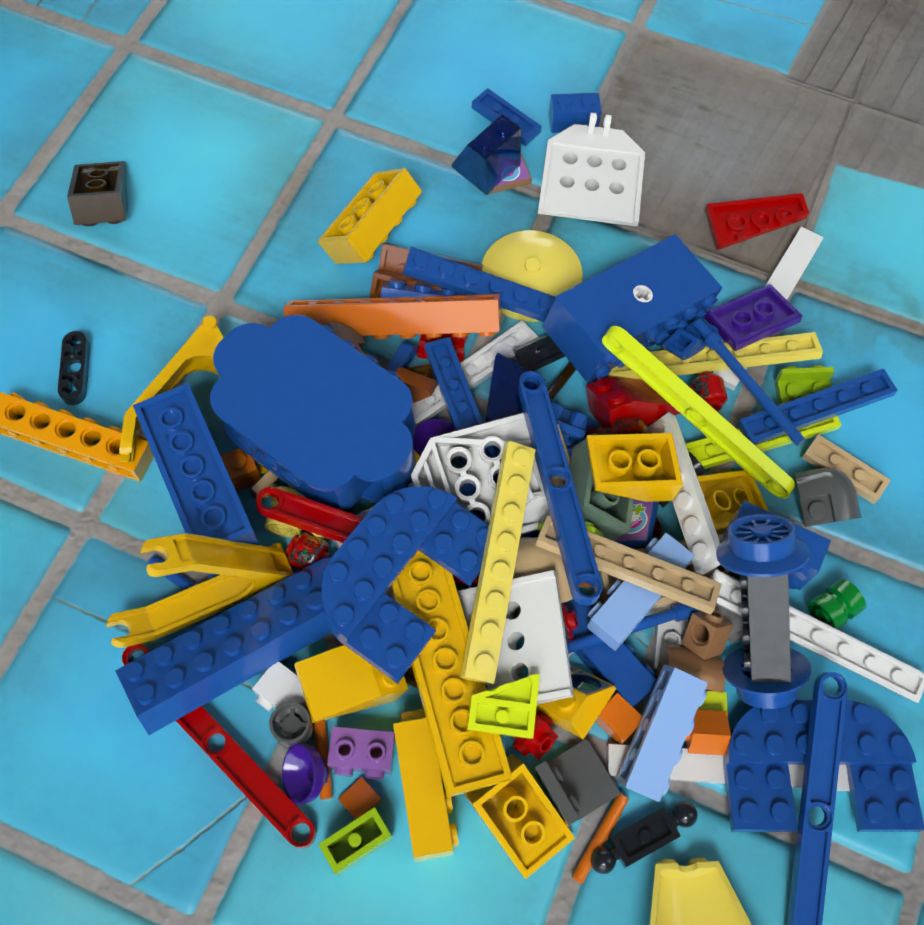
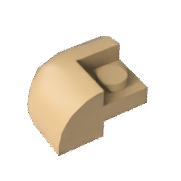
M520 538L513 579L554 570L557 572L561 603L572 600L573 597L561 556L535 546L538 538Z

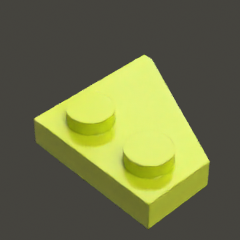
M533 674L497 688L472 695L470 698L467 730L533 739L540 674Z

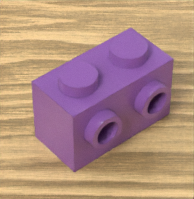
M332 727L327 766L330 770H334V775L352 777L353 772L366 773V778L382 780L384 779V774L392 775L395 733Z

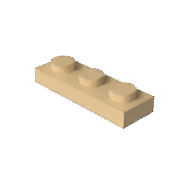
M819 434L802 456L803 460L816 468H834L844 472L852 480L856 493L872 504L879 500L891 481Z

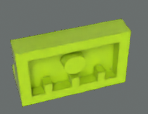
M815 365L810 368L789 366L781 369L774 380L778 405L832 387L830 379L835 373L834 367Z

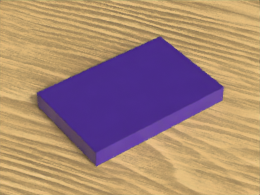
M769 284L705 312L706 316L704 319L709 324L718 328L719 335L734 351H737L800 323L803 315Z

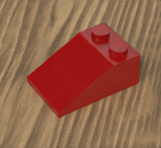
M610 376L600 378L586 385L589 412L610 435L625 434L650 425L668 412L673 415L680 414L663 397L640 379Z

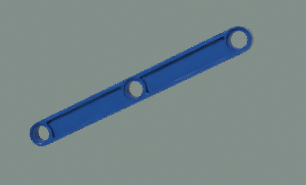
M528 371L521 375L517 387L532 448L536 449L535 459L571 595L578 604L589 606L598 600L602 591V582L545 380L539 373ZM528 381L534 382L539 388L530 390L524 386V383ZM554 476L560 477L564 480L565 485L561 487L554 486L549 479ZM582 583L590 584L594 588L595 594L591 596L582 594L578 589V585Z
M836 672L819 674L814 682L786 925H822L848 690L845 678ZM829 677L834 678L838 684V691L832 696L828 695L823 689V683ZM815 806H819L824 812V819L818 825H813L808 816L809 811Z

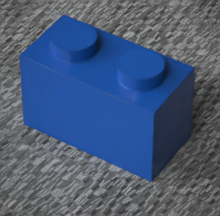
M599 92L551 94L548 114L551 133H560L574 124L589 126L591 113H596L597 121L594 127H599L602 112Z

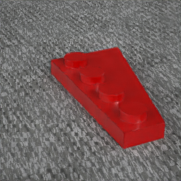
M803 193L709 203L705 208L717 250L805 220L809 215Z

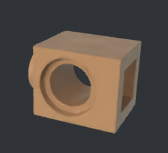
M714 610L711 615L703 611L692 613L681 644L704 660L722 655L734 624L725 619L724 615L718 610Z

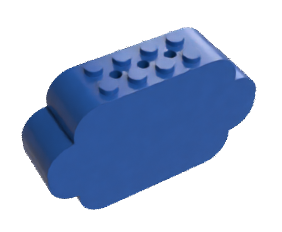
M303 315L286 316L275 322L270 328L257 323L243 324L231 330L218 343L213 354V363L221 377L211 390L210 404L216 416L222 420V428L226 437L304 498L345 511L353 507L361 498L377 503L388 494L407 488L408 484L413 481L411 474L416 466L413 446L416 424L412 395L409 388L394 371L383 369L375 358L360 353L349 340L343 341L337 337L329 326H322L313 319Z

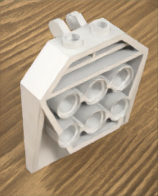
M591 113L589 126L574 124L548 140L538 214L638 227L645 152L623 130L610 128L612 115L606 114L603 122L604 128L594 127L597 115L596 113Z
M524 413L430 438L411 474L413 483L408 484V487L426 486L444 490L456 496V503L470 513L474 510L482 511L485 515L484 522L489 525L497 485L493 477L499 473L504 444L512 441L532 448ZM493 445L499 448L500 454L495 458H490L485 455L484 450L486 447ZM456 456H462L467 460V464L465 467L457 469L451 465V460ZM535 457L521 535L538 530V524H544L547 515L550 516ZM465 483H471L476 487V492L472 496H464L459 491L460 487Z
M551 570L513 579L495 683L489 687L485 684L487 691L520 680L521 671L527 667L528 676L540 674L537 705L574 697L556 571ZM477 587L457 591L468 629L470 628ZM520 607V615L513 620L514 610ZM524 636V645L521 649L517 650L516 643Z

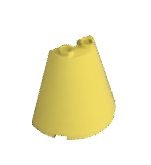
M694 858L688 861V866H680L674 859H664L655 864L649 925H752L719 861Z

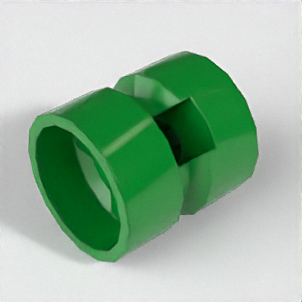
M839 579L826 589V593L819 594L809 601L807 608L811 617L838 630L847 623L848 619L854 618L866 609V602L855 585L845 579Z

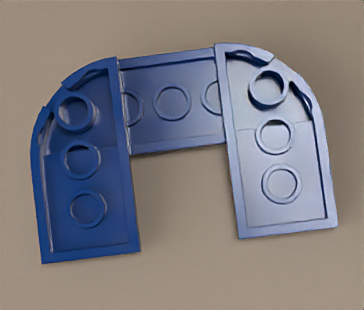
M407 487L383 497L368 512L332 556L326 566L322 579L321 601L323 615L329 629L342 644L397 684L435 635L436 630L385 593L418 551L471 586L480 574L489 528L488 524L457 504L456 496L433 487Z
M795 700L785 707L776 709L754 707L730 731L731 738L723 756V769L731 832H795L798 830L788 765H805L812 700ZM846 700L839 765H846L857 832L923 831L924 822L912 765L917 761L907 737L897 724L881 711L861 702Z

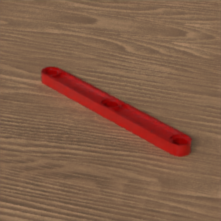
M274 487L263 488L259 491L256 498L257 511L261 515L344 543L364 519ZM272 496L278 500V505L274 508H266L262 505L261 501L265 497ZM453 575V579L455 582L467 585L466 583H464L459 578ZM479 575L470 587L478 586Z
M142 644L128 646L123 652L122 662L124 665L130 663V656L136 651H143L145 654L150 651ZM202 706L176 720L291 845L304 849L313 844L317 834L314 824ZM215 735H222L225 738L223 749L217 752L211 751L209 749V740ZM299 824H306L310 828V837L305 842H296L293 838L294 828Z

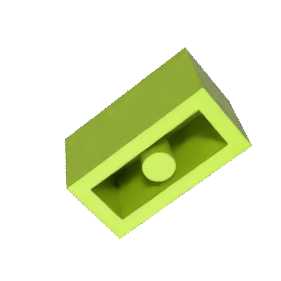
M374 807L318 845L334 874L339 876L393 840Z

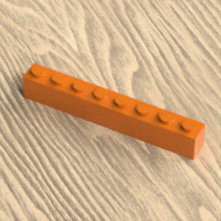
M500 294L290 300L283 306L285 317L303 315L313 319L322 326L327 325L329 322L343 323L354 329L362 338L363 336L372 335L374 339L389 338V335H400V338H413L416 336L415 334H426L428 338H436L446 333H452L454 337L468 336V333H479L480 336H493L495 332H500L501 328Z

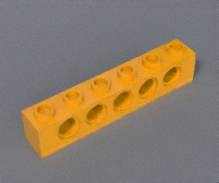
M0 392L1 435L139 482L142 481L154 458L145 437L136 435L133 463L120 462L121 454L116 453L120 450L121 429L114 426H109V428L100 426L98 422L90 418H84L83 420L76 418L72 413L63 409L59 411L52 410L40 401L32 403L16 393L8 395ZM74 432L73 435L66 437L69 433ZM100 440L96 445L91 446L94 441Z

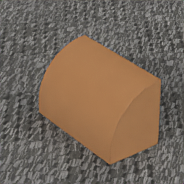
M662 642L656 671L657 678L665 664L707 682V690L723 693L725 677L722 667L724 662L720 656L704 660L686 647Z

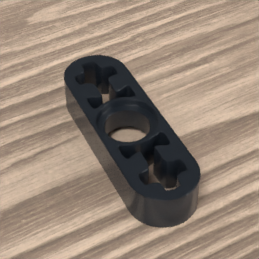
M72 331L66 334L62 340L58 394L64 403L70 406L82 403L87 393L90 343L86 336L79 331ZM80 341V344H77L76 346V352L78 354L76 355L72 346H75L76 342ZM71 364H81L79 371L75 373L67 372ZM70 381L73 382V385H74V387H75L76 390H77V391H73V393H72L71 396H69V395L67 394V393H70V392L72 391V384H71Z

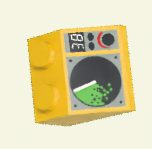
M570 665L574 697L538 704L536 714L538 711L542 712L553 724L584 739L615 692L616 687Z

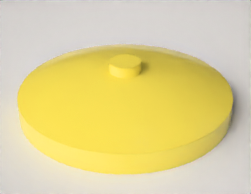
M525 230L510 233L497 240L487 250L482 261V265H484L483 272L555 297L582 283L583 278L582 266L575 251L562 239L542 231ZM500 308L501 313L513 319L538 322V320Z

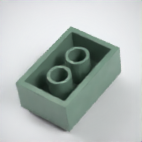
M585 439L573 447L569 468L584 522L593 523L594 527L603 533L604 538L614 540L630 532L634 499L595 491Z

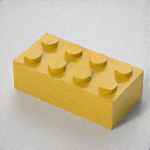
M406 168L375 172L317 242L335 264L366 263L374 256L376 248L388 239V234L393 227L401 223L403 220L402 216L406 211L416 204V199L422 193V190Z
M421 718L393 723L414 861L420 862L451 856L454 851L453 847L459 844L456 824H449L448 814L452 813L453 810L451 797H447L446 790L443 791V779L427 719Z

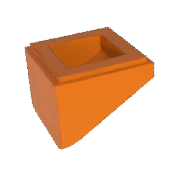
M362 777L338 798L355 820L382 802L381 797Z

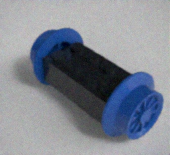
M755 514L733 521L728 528L729 538L724 540L716 550L718 562L727 570L740 574L743 647L734 650L725 658L722 669L725 679L736 688V693L743 702L757 708L776 709L793 703L799 695V689L807 684L812 674L809 660L800 652L790 648L788 579L789 573L802 568L808 562L810 550L805 542L796 537L795 525L790 520L777 515Z

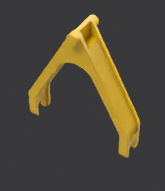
M206 316L203 318V323L125 412L119 454H121L120 462L133 463L137 431L141 428L133 407L134 404L174 389L185 375L195 371H208L219 375L213 363V354L216 346L224 337L217 326L215 317ZM257 462L258 473L266 474L268 470Z
M188 533L146 540L139 551L140 554L159 551L166 559L162 563L148 564L146 571L149 576L161 577L187 571L219 574V576L146 607L112 614L108 618L106 628L121 624L128 628L129 634L113 638L111 644L115 647L123 648L160 639L232 608L293 575L281 543H275L266 547Z

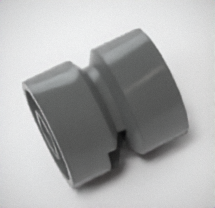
M286 702L276 707L272 712L269 720L270 731L280 745L290 749L293 745L310 743L314 735V723H312L305 707L299 703Z

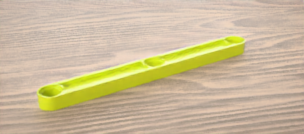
M611 326L602 338V343L611 353L770 493L779 498H788L796 484L786 472L627 331L618 326Z

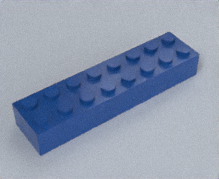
M335 552L115 670L137 718L148 735L155 733L268 669L277 662L284 660L330 634L332 631L329 629L323 615L321 588L326 566Z

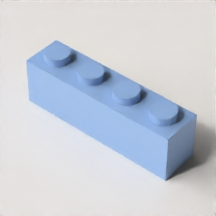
M665 533L660 540L655 537L644 550L650 556L686 569L695 556L668 533ZM617 580L607 592L610 598L604 605L599 601L589 612L588 616L591 620L587 628L616 651L662 595L624 581L622 583Z
M663 665L616 778L617 782L630 790L660 802L662 795H665L669 789V777L673 767L681 760L683 753L682 745L685 738L690 735L694 728L695 721L693 718L696 711L705 701L707 682L675 667Z

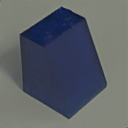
M502 114L463 149L452 163V168L485 195H488L496 185L520 166L521 127Z
M497 353L494 360L485 423L523 413L517 387L521 375L530 370L500 353ZM528 381L524 383V386L530 390L539 388L534 382ZM493 446L494 450H499L498 447Z

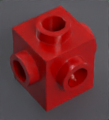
M538 711L535 716L533 739L511 736L515 740L511 745L524 757L530 753L537 760H540L552 748L553 743L559 736L550 728L553 722L542 712Z

